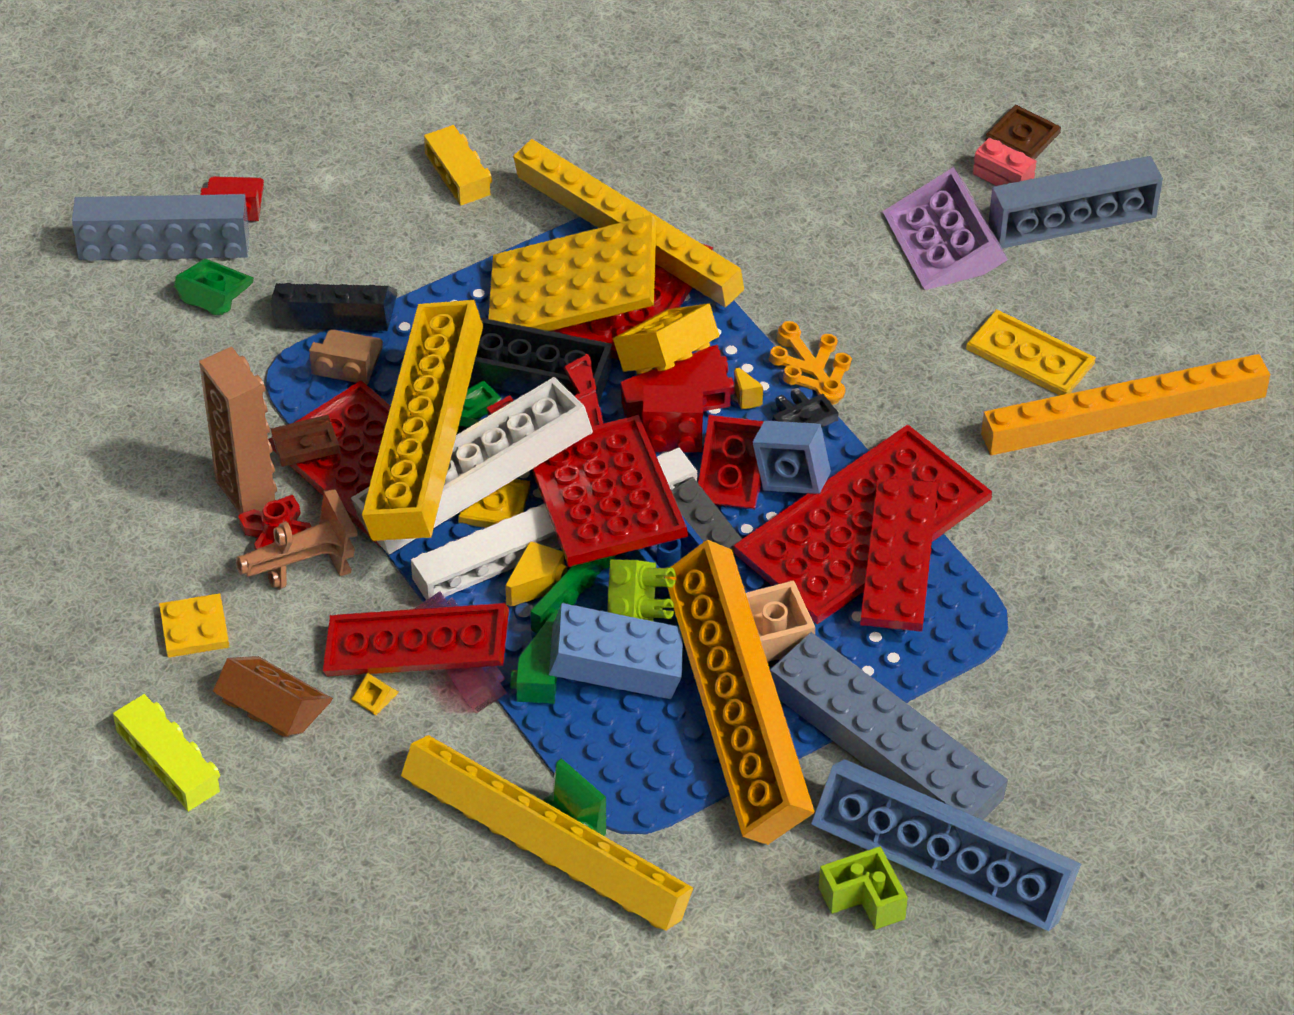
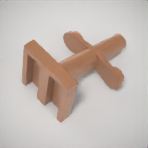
M335 489L324 491L318 525L292 535L288 522L280 523L278 527L274 528V543L237 556L236 566L238 572L246 574L247 577L268 571L271 587H277L279 590L287 585L286 565L320 554H329L339 576L351 573L352 569L346 559L354 557L355 551L350 538L357 536V530Z

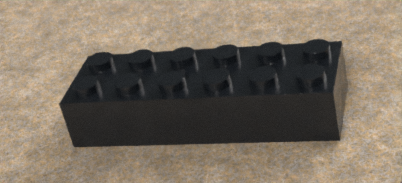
M481 318L483 329L469 384L477 385L485 381L491 388L525 395L555 377L575 396L578 393L566 374L564 367L588 354L591 360V369L599 404L612 370L611 343Z

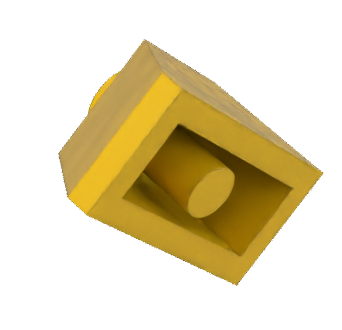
M530 541L506 583V605L515 606L545 596L567 573L568 567L564 564L563 552Z

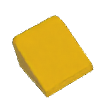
M735 368L734 387L740 408L747 409L761 406L763 404V386L741 368Z
M367 673L351 700L377 715L399 691Z

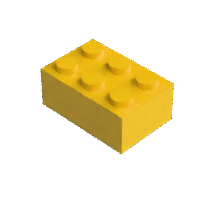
M710 303L667 309L613 338L623 372L636 370V373L640 374L648 372L654 367H657L658 371L670 369L675 366L674 361L685 360L693 356L692 351L708 348L710 346L709 342L720 335Z

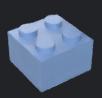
M778 421L763 422L753 441L763 490L820 494L831 473L821 424Z

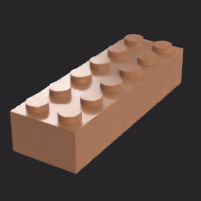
M231 346L200 360L199 365L215 479L237 511L242 514L252 509L262 511L266 503L275 500L277 487L272 476L275 468L270 459V453L273 450L267 435L270 433V427L265 418V413L268 412L267 405L263 399L265 386L260 376H254L250 371L246 358L243 355L239 356Z

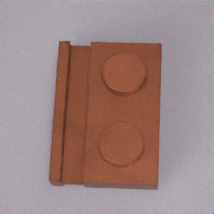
M329 415L271 428L272 439L281 467L340 453L339 444Z

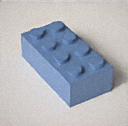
M562 603L552 625L549 675L671 699L681 679L683 637L680 627Z

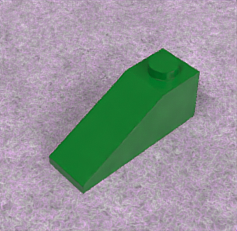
M555 610L520 655L518 670H512L511 689H517V702L555 704L557 677L549 675L552 625L559 610Z

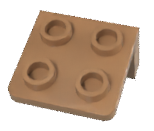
M330 330L323 344L313 342L309 352L312 374L355 383L361 380L368 385L383 349V341L380 338Z

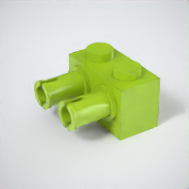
M610 560L607 612L653 621V618L670 619L674 611H666L663 608H674L673 601L671 599H654L655 587L671 588L674 586L676 580L664 577H676L675 570L671 567L656 568V563Z

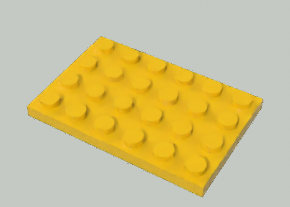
M653 215L493 254L488 319L551 331L654 306L656 221Z

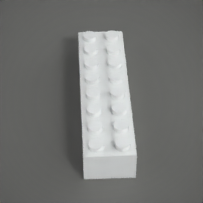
M553 377L457 434L434 527L591 434L593 430L585 406ZM369 487L351 497L358 518L367 531L362 512ZM414 539L380 540L377 542L388 554H391Z

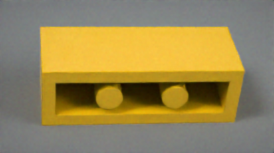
M451 125L424 135L425 155L460 206L490 195V184L493 182L492 175L489 169L484 168L480 163L477 152L470 149L467 138L463 133L460 134L457 128Z

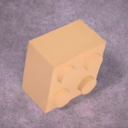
M794 581L746 593L767 662L782 659L809 633L815 634V625Z

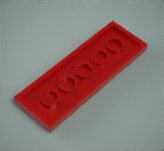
M878 477L860 625L922 632L938 483Z
M505 603L330 615L323 672L329 677L367 673L377 674L503 666L509 608Z

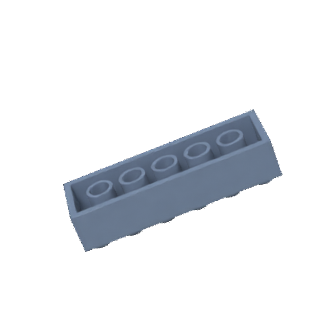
M1146 156L992 187L988 224L1001 248H1007L1156 218L1163 177L1152 157Z
M245 194L74 198L72 225L79 260L248 258L250 233Z

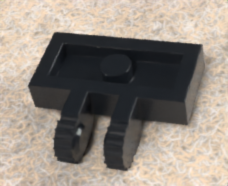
M796 388L791 391V399L796 404L795 406H792L784 395L775 398L777 409L780 412L773 415L772 421L821 424V428L838 421L839 412L824 394L808 399L800 389Z

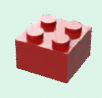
M644 385L643 426L654 452H669L677 448L686 453L702 452L703 386Z

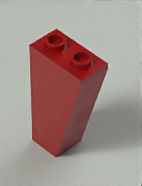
M714 345L692 353L693 356L690 358L674 361L675 366L670 369L658 371L657 368H654L648 372L621 381V404L625 418L639 415L641 421H643L644 385L703 386V411L730 407V395L735 394L733 378L727 377L728 362L726 356H721L718 345Z

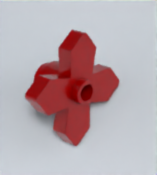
M293 495L266 503L262 511L252 509L238 515L239 525L244 534L258 537L254 543L255 550L275 542L274 528L278 527L280 523L288 522L292 535L312 527L308 522L297 521L301 511Z

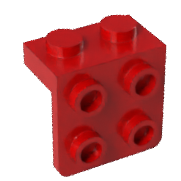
M213 176L209 178L208 187L201 188L200 195L245 194L248 221H259L264 180L255 177Z

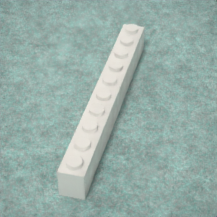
M680 448L664 452L657 457L671 490L692 477L697 481V470ZM545 504L530 508L526 512L504 519L483 530H477L471 535L451 541L442 547L422 553L418 557L411 559L412 579L427 602L430 604L515 568L530 541L556 550L560 549L561 546Z

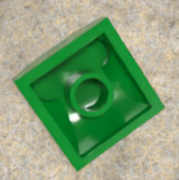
M205 258L176 275L174 286L178 290L179 298L185 304L199 306L208 310L213 315H223L231 310L232 300L253 283L254 277Z
M561 758L556 763L553 792L546 796L543 801L604 836L606 834V796Z

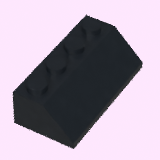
M276 283L270 303L275 328L388 331L398 293L397 289L381 285Z

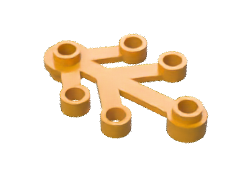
M793 321L784 322L778 328L777 342L784 347H793L801 360L788 356L785 348L775 346L770 351L769 361L774 365L786 366L783 380L787 384H796L815 390L818 395L824 394L832 405L837 404L845 395V387L841 380L844 373L850 369L852 358L846 353H837L833 361L834 370L829 378L824 368L830 354L836 350L838 342L836 336L832 334H823L821 336L820 349L815 359L800 338L801 330L798 324ZM802 372L811 374L814 376L815 379L803 376L801 374Z

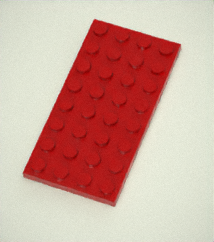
M907 424L825 482L820 494H806L733 545V553L771 586L794 581L812 621L818 625L864 591L878 477L938 483L932 542L992 499V491Z

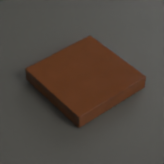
M1015 104L987 132L985 141L988 138L998 140L1002 144L1022 152L1035 160L1061 133V126Z

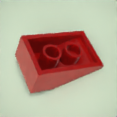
M709 415L698 484L715 505L755 510L762 481L753 441L764 421Z

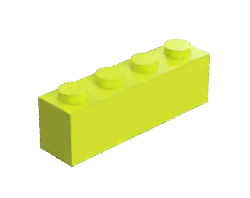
M143 694L113 712L116 732L188 812L220 792L218 781L220 773L215 764L211 761L208 763L205 761L198 746L193 741L188 742L184 738L180 726L175 721L171 723L166 718V714L158 702L153 703Z

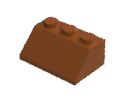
M259 656L227 658L213 690L214 693L223 697L222 702L226 705L242 708L247 711V716L250 719L268 723L273 726L271 729L273 732L284 737L303 733L333 699Z

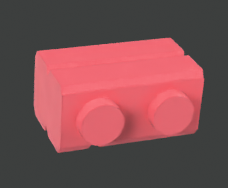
M988 138L975 152L973 174L996 186L1034 179L1037 161L1022 152L1002 144L998 140Z

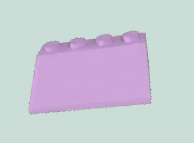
M954 167L882 211L925 290L985 275L1008 260L967 185Z

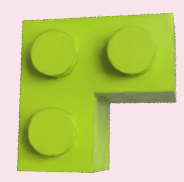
M881 846L820 866L819 890L831 914L862 904L875 930L905 920L908 897Z

